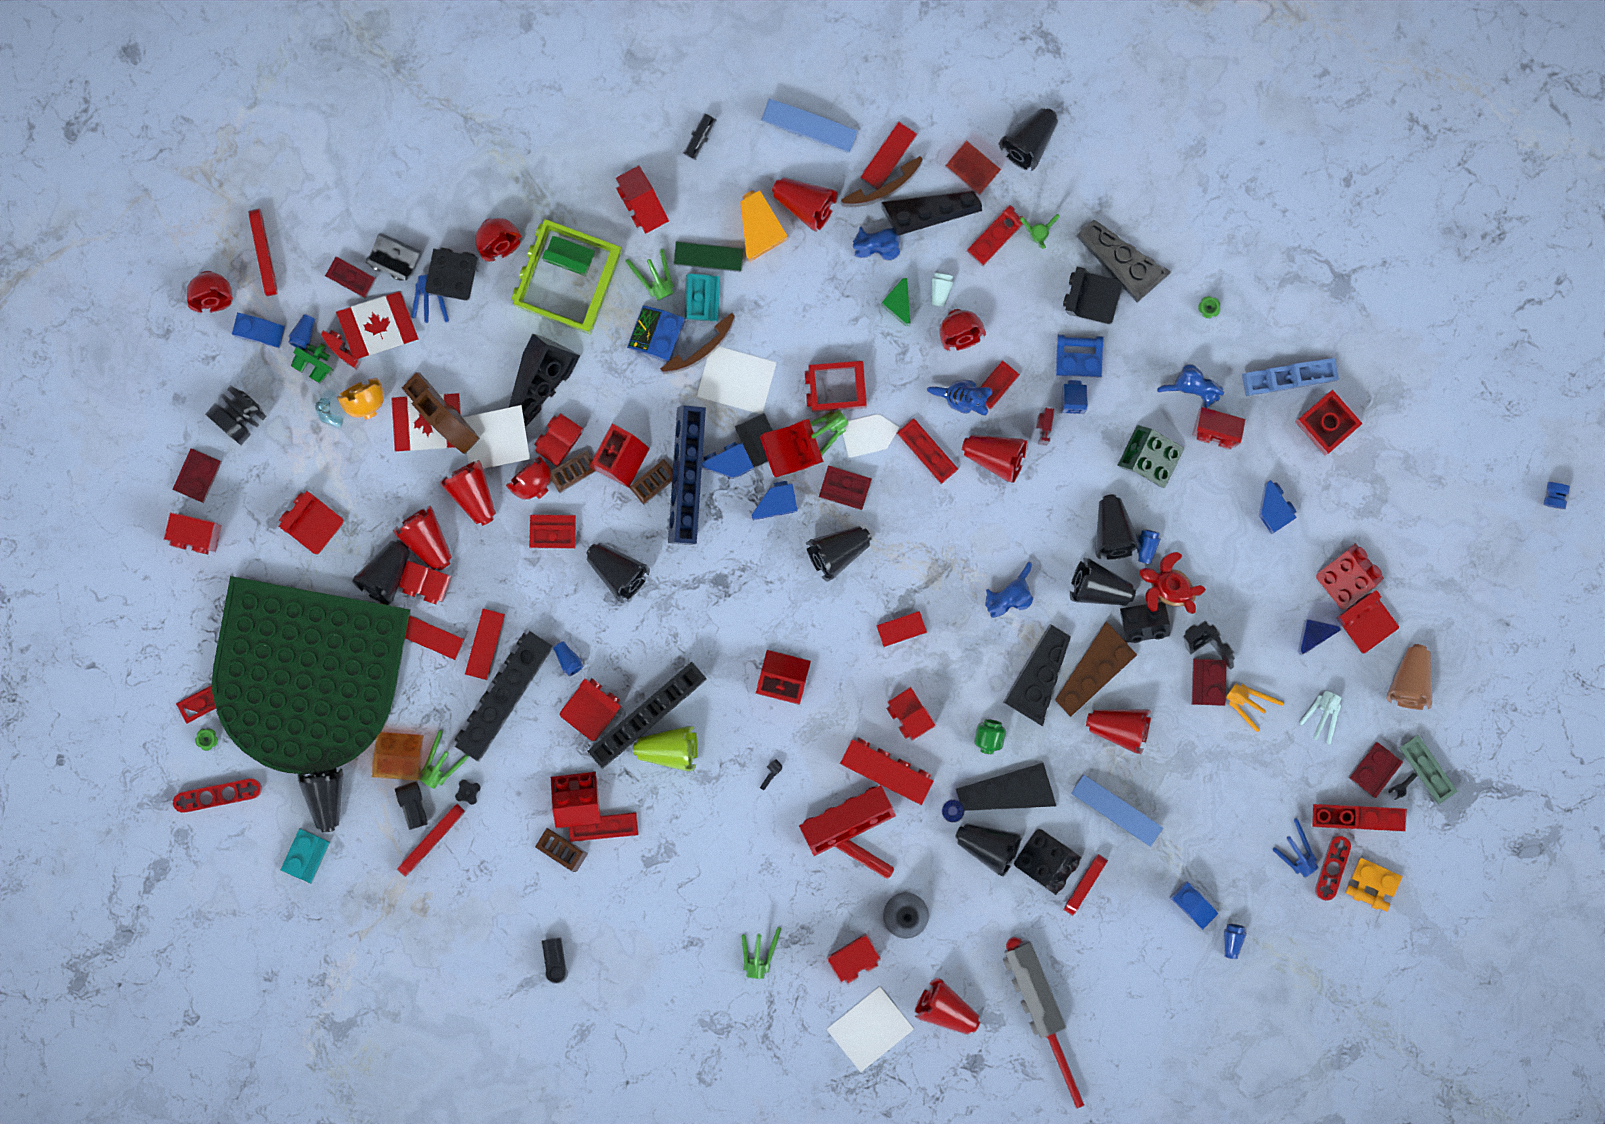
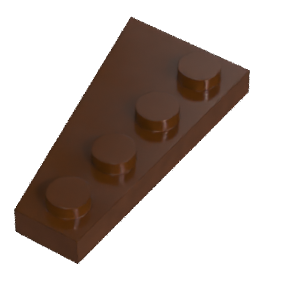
M1107 621L1055 699L1058 705L1070 717L1137 656L1134 650Z

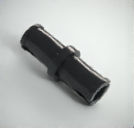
M706 113L703 114L697 129L692 131V138L683 154L688 155V157L694 160L697 159L703 144L708 142L709 138L707 137L717 119L712 118V116Z

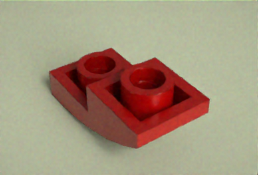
M323 330L321 335L330 349L345 363L357 370L361 361L358 359L354 360L351 350L346 348L344 352L342 351L346 344L341 340L343 336L333 330H330L329 333Z

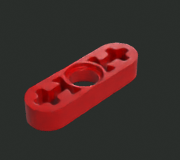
M1334 837L1329 843L1315 886V893L1321 900H1332L1337 894L1351 850V843L1345 837ZM1340 840L1346 846V849L1341 850L1338 856L1343 857L1342 862L1339 859L1330 858L1331 853L1336 855L1337 848L1334 847V844L1339 843ZM1330 862H1336L1339 865V872L1336 875H1330L1327 872V865ZM1324 875L1328 878L1336 879L1335 883L1330 881L1329 889L1332 890V893L1326 894L1325 897L1323 892L1320 891L1321 886L1325 887L1328 881L1323 880Z
M1100 854L1096 855L1064 906L1063 910L1072 916L1076 913L1108 859Z

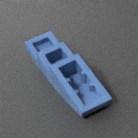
M768 99L761 121L795 135L807 137L844 152L851 151L857 131L772 99Z
M1335 358L1296 363L1289 366L1242 374L1246 396L1339 380Z
M1085 775L1082 776L1071 793L1150 847L1163 830V827Z

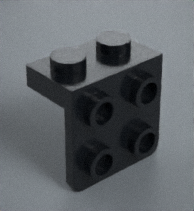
M433 248L425 286L426 293L464 301L469 300L475 272L479 270V258L469 252H462L461 254L453 252V250L448 248Z
M1077 266L1076 271L1070 275L1069 285H1072L1070 293H1066L1064 297L1063 307H1066L1065 311L1071 316L1108 325L1112 324L1123 287L1122 282L1117 279L1088 273L1086 268Z
M1205 620L1198 626L1196 624L1192 625L1185 631L1183 639L1185 647L1190 654H1193L1210 642L1230 670L1234 668V652L1227 642L1224 644L1221 642L1220 633L1213 624L1209 626Z
M1037 829L1014 861V866L1057 895L1065 887L1066 880L1071 873L1078 868L1082 857L1042 829Z

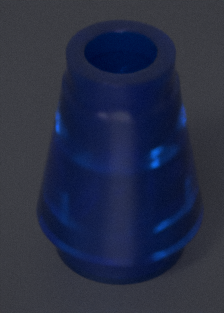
M949 800L942 807V815L948 822H958L964 816V806L958 800ZM952 806L957 809L955 815L948 813V809Z

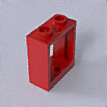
M863 361L809 365V371H804L805 385L810 384L811 392L806 393L807 407H812V412L867 408ZM854 369L857 401L817 404L815 371Z

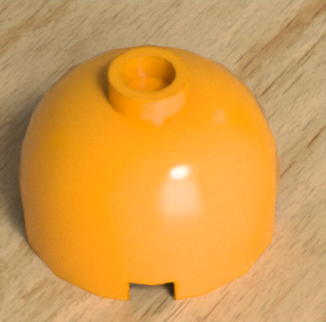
M378 378L368 379L369 384L356 383L340 393L341 396H337V400L344 412L351 417H364L365 420L376 416V410L381 407L384 401L383 388Z

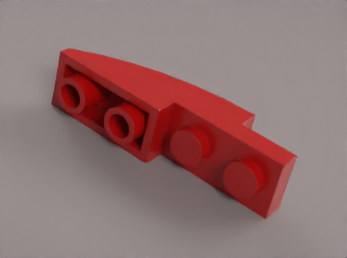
M1313 804L1312 827L1406 832V808Z

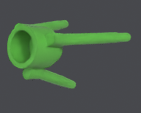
M1056 214L1046 225L1039 223L1033 227L1030 226L1024 217H1021L1020 220L1026 227V230L1030 232L1032 241L1038 243V246L1042 249H1045L1044 241L1048 237V230L1058 220L1060 215Z
M660 249V255L666 281L664 277L660 279L651 259H647L655 279L652 282V286L629 259H626L628 266L647 288L651 297L655 296L657 301L673 294L671 288L674 287L670 278L664 249Z
M840 410L834 413L830 411L826 415L810 421L811 426L823 421L826 424L812 434V438H816L828 429L832 433L836 431L820 450L821 456L846 431L844 427L849 424Z
M442 730L438 731L426 764L421 771L423 775L420 780L433 789L438 784L442 786L445 780L469 758L466 754L441 776L443 772L440 770V767L448 756V751L443 753L435 766L431 765L440 742Z
M777 927L765 964L763 959H759L761 934H757L755 956L750 958V962L746 935H742L743 970H747L746 977L764 979L765 973H769V965L779 939L781 927Z

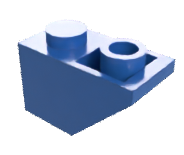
M733 442L724 447V452L718 455L716 452H713L703 457V469L732 479L754 470L742 443L737 445L736 442Z
M1270 480L1264 484L1258 516L1269 532L1273 534L1296 519L1295 513L1297 511L1290 501L1286 502L1282 497L1284 492L1280 485Z

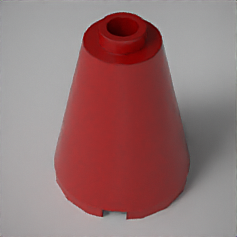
M785 177L781 180L778 179L772 188L774 198L815 232H817V229L821 230L829 220L833 212L830 209L831 203L836 204L838 197L837 191Z
M971 434L969 438L964 439L962 451H964L965 457L1005 481L1014 483L1022 469L1020 464L1022 458L1026 456L1027 441L1020 438Z
M480 460L471 462L452 472L451 478L448 479L446 476L440 480L441 486L475 524L481 523L484 526L494 520L492 516L496 512Z
M429 505L426 509L427 512L424 509L419 510L402 522L404 526L400 530L396 526L393 532L432 570L438 569L441 571L450 565L449 560L452 556L434 510Z
M1094 709L1093 713L1088 714L1086 726L1089 727V732L1141 755L1144 748H1140L1141 742L1146 743L1151 721V718L1147 716L1151 714V710Z
M935 978L929 983L932 988L929 991L924 990L915 1007L917 1015H915V1018L969 1035L971 1032L975 1033L980 1025L979 1015L942 979Z

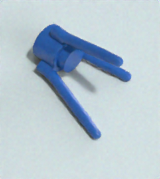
M428 275L418 276V283L415 284L412 318H416L421 292V295L424 296V322L428 323L429 296L432 294H428L425 291ZM437 296L444 321L448 322L449 318L443 297Z
M1295 818L1294 823L1307 854H1302L1290 836H1287V840L1298 856L1295 860L1297 864L1292 862L1276 847L1273 848V851L1296 874L1301 873L1303 877H1307L1319 867L1315 863L1317 858L1312 853L1299 820Z

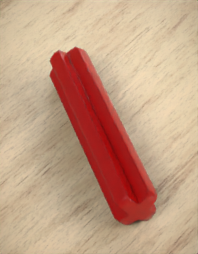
M850 840L834 846L886 879H889L894 872L892 866Z

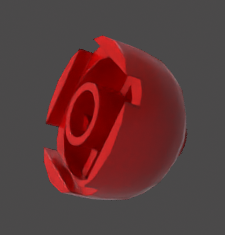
M489 218L477 230L475 244L481 258L485 261L493 262L496 261L494 257L502 254L501 257L505 258L513 253L520 246L519 238L522 237L516 226L505 218Z
M211 271L201 272L189 282L187 287L188 307L195 312L203 313L202 309L211 308L210 313L218 312L229 307L231 299L233 300L230 283L224 276Z
M954 309L948 313V316L940 324L939 334L945 350L951 351L949 347H956V350L959 351L979 343V337L982 334L985 337L986 330L980 317L968 310Z
M540 456L534 459L536 462L532 465L530 463L511 479L510 483L506 484V487L516 497L530 500L536 496L540 499L549 491L547 486L551 481L550 469Z

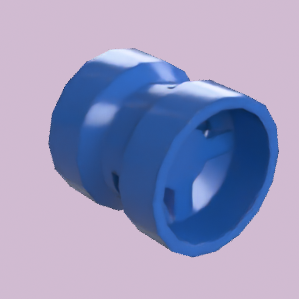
M1548 482L1546 488L1548 495L1545 497L1543 505L1557 509H1566L1567 501L1565 498L1569 494L1570 486Z

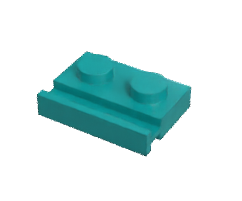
M686 274L685 320L718 321L720 276Z
M299 828L280 871L312 884L330 841Z

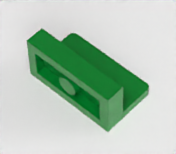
M552 236L547 250L544 251L542 260L586 277L595 251Z

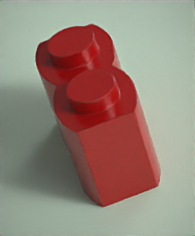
M561 413L558 417L554 415L547 425L550 429L545 436L541 434L534 444L536 446L535 452L556 467L561 465L584 431L582 427Z
M407 561L399 587L403 588L402 593L415 597L416 593L425 596L424 601L436 605L437 601H444L452 576Z

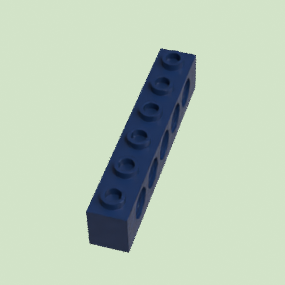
M685 405L677 407L668 544H697L706 407Z

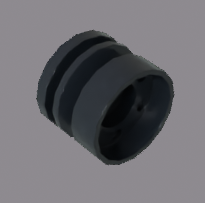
M230 385L227 390L234 395L233 399L231 400L225 394H222L221 397L227 404L225 408L214 403L205 415L242 446L251 435L245 425L250 423L258 427L259 424L252 417L256 414L264 421L267 416L262 411L260 405L250 396Z

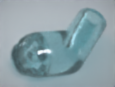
M319 399L315 409L320 421L340 429L343 418L331 414L329 408L330 401L328 399Z

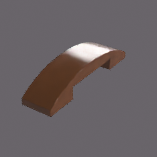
M919 156L901 166L900 171L903 176L865 196L862 190L859 189L841 199L842 206H866L893 195L914 177L922 164V157Z
M733 313L729 314L714 326L718 333L715 338L685 361L679 355L675 356L660 368L662 373L672 374L686 370L709 357L726 339L734 324L735 315Z

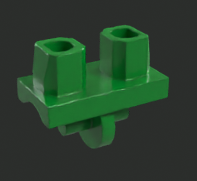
M321 343L318 348L310 344L308 350L314 353L313 356L298 347L295 348L293 352L295 357L291 367L302 373L308 363L312 364L315 368L309 378L319 384L327 375L331 376L334 371L331 367L319 361L320 358L328 361L330 355L324 352L325 344Z

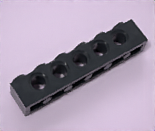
M531 631L528 634H522L517 642L519 648L515 654L511 652L504 662L507 666L503 673L499 671L492 680L494 684L490 692L486 690L479 701L482 703L478 711L473 710L468 717L467 722L470 724L465 731L461 729L454 739L457 742L455 747L477 762H480L554 647ZM526 650L532 651L534 655L530 663H524L521 659L522 653ZM517 669L521 673V679L513 683L509 679V673ZM500 689H506L509 693L508 699L504 702H500L496 697ZM488 708H493L496 711V717L492 721H487L484 717V712ZM476 727H480L484 732L483 738L480 740H475L472 737V730Z
M693 662L689 663L587 752L604 769L639 737L702 685L707 678Z

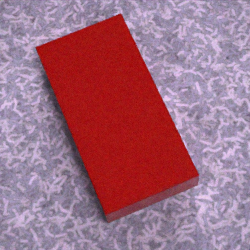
M1003 360L980 386L992 389V394L986 401V406L990 410L1020 375Z
M920 611L876 625L883 647L927 633Z

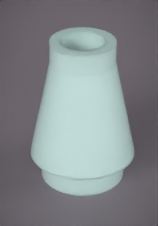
M935 272V276L932 278L931 304L945 307V302L954 283L952 275Z

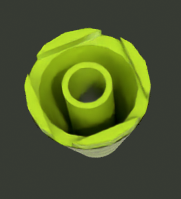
M685 726L639 737L637 742L633 744L634 756H637L640 761L687 772L694 771L696 764H692L693 758H698L697 733L692 732L694 726Z

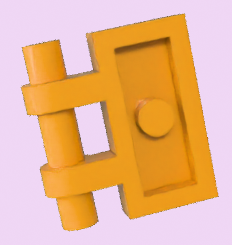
M1359 858L1351 876V879L1359 883L1356 888L1348 885L1345 893L1352 896L1353 900L1358 902L1360 900L1370 904L1371 908L1387 912L1391 904L1383 900L1384 895L1387 894L1394 897L1403 876L1363 858ZM1369 886L1378 891L1373 896L1364 892L1365 887Z

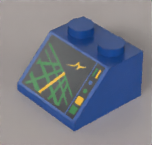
M642 305L627 348L668 363L673 356L685 323V318L664 310Z

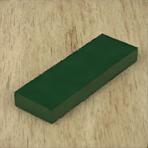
M676 242L673 265L741 272L744 249Z

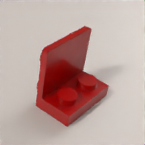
M1377 590L1370 592L1336 617L1362 654L1368 652L1399 629V625L1379 600L1381 595Z

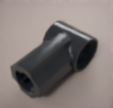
M415 781L396 787V797L399 806L403 809L408 829L411 830L428 825L421 802L423 798L418 782Z
M560 937L542 940L546 978L551 983L560 984L568 977L562 939ZM554 967H560L563 972L562 977L558 980L553 979L551 976V971Z

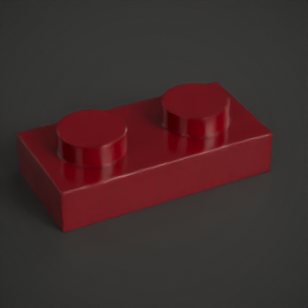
M337 256L325 274V277L365 299L376 281L375 277Z

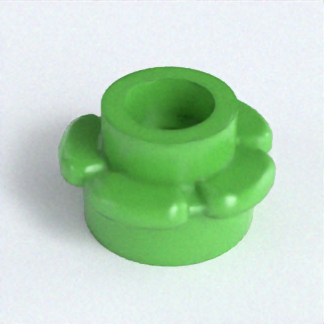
M1206 296L1199 303L1198 310L1205 318L1216 317L1220 313V302L1217 298Z
M210 728L199 730L195 738L196 745L204 751L211 750L218 743V738L215 736L216 732Z

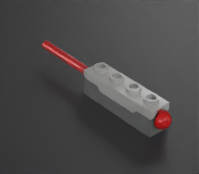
M1011 937L1006 943L1008 951L1005 952L1006 957L1003 958V962L1007 971L1012 970L1015 979L1011 981L1016 992L1021 991L1024 1000L1020 1002L1025 1014L1030 1012L1033 1021L1029 1022L1034 1035L1039 1034L1041 1039L1044 1037L1048 1039L1076 1109L1085 1106L1056 1036V1032L1067 1027L1031 942L1019 945L1023 941L1018 937Z

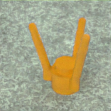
M1235 683L1226 697L1230 700L1228 705L1233 707L1258 732L1259 728L1239 705L1243 706L1246 702L1261 713H1265L1266 710L1249 699L1250 695L1248 693L1283 706L1284 702L1248 688L1243 683L1241 686Z

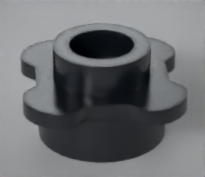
M463 779L459 782L458 793L455 794V798L457 801L463 800L467 801L470 805H474L477 802L476 796L481 787L478 783H468L467 780Z

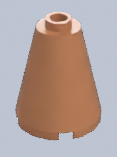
M1414 644L1413 647L1407 649L1387 692L1386 699L1388 702L1392 703L1393 699L1398 701L1397 706L1415 710H1423L1424 706H1427L1428 709L1432 707L1431 652L1427 650L1426 646Z

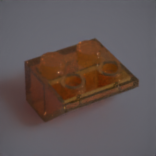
M389 732L377 734L373 753L372 777L420 781L424 735Z

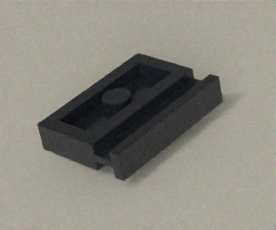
M765 413L735 426L754 468L768 462L760 436L773 430Z

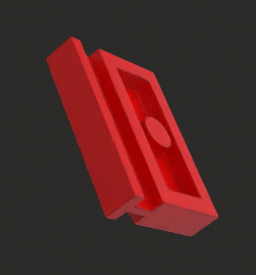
M530 515L529 548L575 549L576 515Z

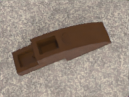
M416 372L402 387L403 391L413 401L411 404L460 452L466 454L480 439L457 410L443 400L420 372Z

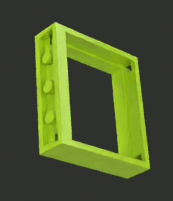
M544 219L543 224L539 223L536 229L535 236L537 240L535 245L531 244L527 257L530 259L527 267L523 265L520 271L519 279L522 280L519 288L515 287L511 297V300H514L513 305L519 309L591 335L622 253V247ZM550 231L609 252L583 323L523 302Z

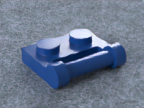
M1057 335L1056 376L1101 378L1103 336L1076 338ZM1064 346L1095 347V354L1064 353Z

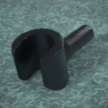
M777 759L767 766L771 773L766 777L760 789L765 790L771 780L782 770V765Z
M1413 772L1404 782L1389 788L1388 793L1397 791L1398 795L1394 800L1404 797L1407 792L1406 788L1417 775Z

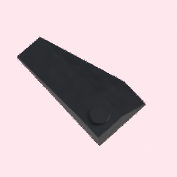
M532 334L522 354L508 407L522 406L525 428L541 411V405L549 396L551 398L554 396L557 386L563 380L566 382L571 376L580 358L579 354L536 334Z

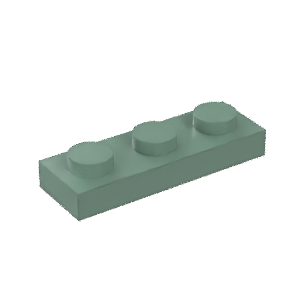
M1416 735L1399 747L1401 753L1438 805L1458 792L1419 735Z

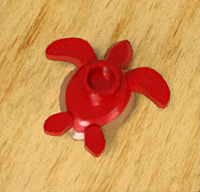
M1173 552L1164 556L1160 562L1159 573L1151 568H1143L1139 571L1140 577L1144 581L1151 583L1152 586L1145 595L1147 606L1151 611H1157L1159 599L1170 606H1185L1186 611L1190 614L1196 612L1195 596H1200L1206 589L1202 585L1193 587L1185 574L1178 570H1172L1174 564L1182 558V554Z

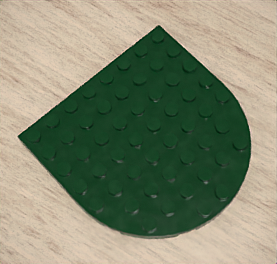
M230 576L212 672V694L214 695L216 712L228 736L239 749L260 764L285 773L312 774L318 771H329L357 758L376 740L391 713L411 609Z

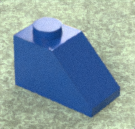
M237 312L232 335L236 338L280 348L285 326Z
M1068 380V384H1063L1061 413L1084 414L1087 411V385H1081L1082 381Z
M787 481L774 483V487L768 490L753 512V520L798 512L793 484H788Z
M1186 881L1170 897L1202 930L1219 914Z

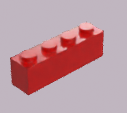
M859 737L857 741L851 740L840 762L841 765L922 806L934 782L930 779L931 774L922 769H919L918 772L910 769L911 764L900 758L897 762L890 759V753L881 748H878L877 751L869 748L870 743Z
M880 785L867 789L865 793L857 797L848 798L837 807L826 809L819 816L806 819L799 827L813 856H816L896 817Z

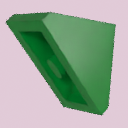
M903 278L882 301L881 306L903 325L910 326L907 278Z

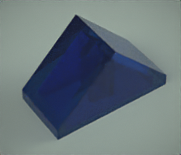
M1309 619L1304 620L1298 647L1299 655L1305 654L1341 631V628Z

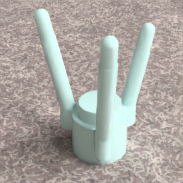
M1325 691L1323 696L1318 695L1315 703L1300 720L1299 724L1303 725L1316 708L1321 705L1319 709L1324 711L1313 738L1315 740L1318 739L1328 715L1333 713L1327 738V744H1331L1338 712L1341 708L1339 703L1342 698L1329 691Z

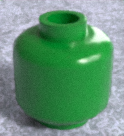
M985 719L984 722L977 725L974 743L977 747L981 748L980 752L994 754V751H999L1003 748L1006 730L1001 722Z

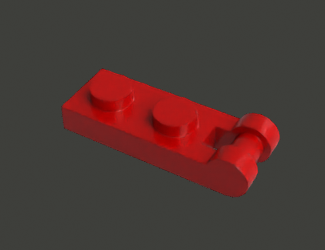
M1010 204L967 249V252L982 266L1023 225L1020 220L1021 217L1015 212V208ZM1007 218L1014 223L1010 228L1004 223Z

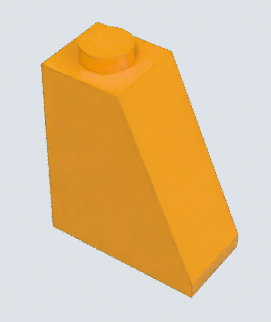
M754 190L749 191L742 196L743 200L740 201L746 256L749 263L788 240L786 232L760 190L757 192Z

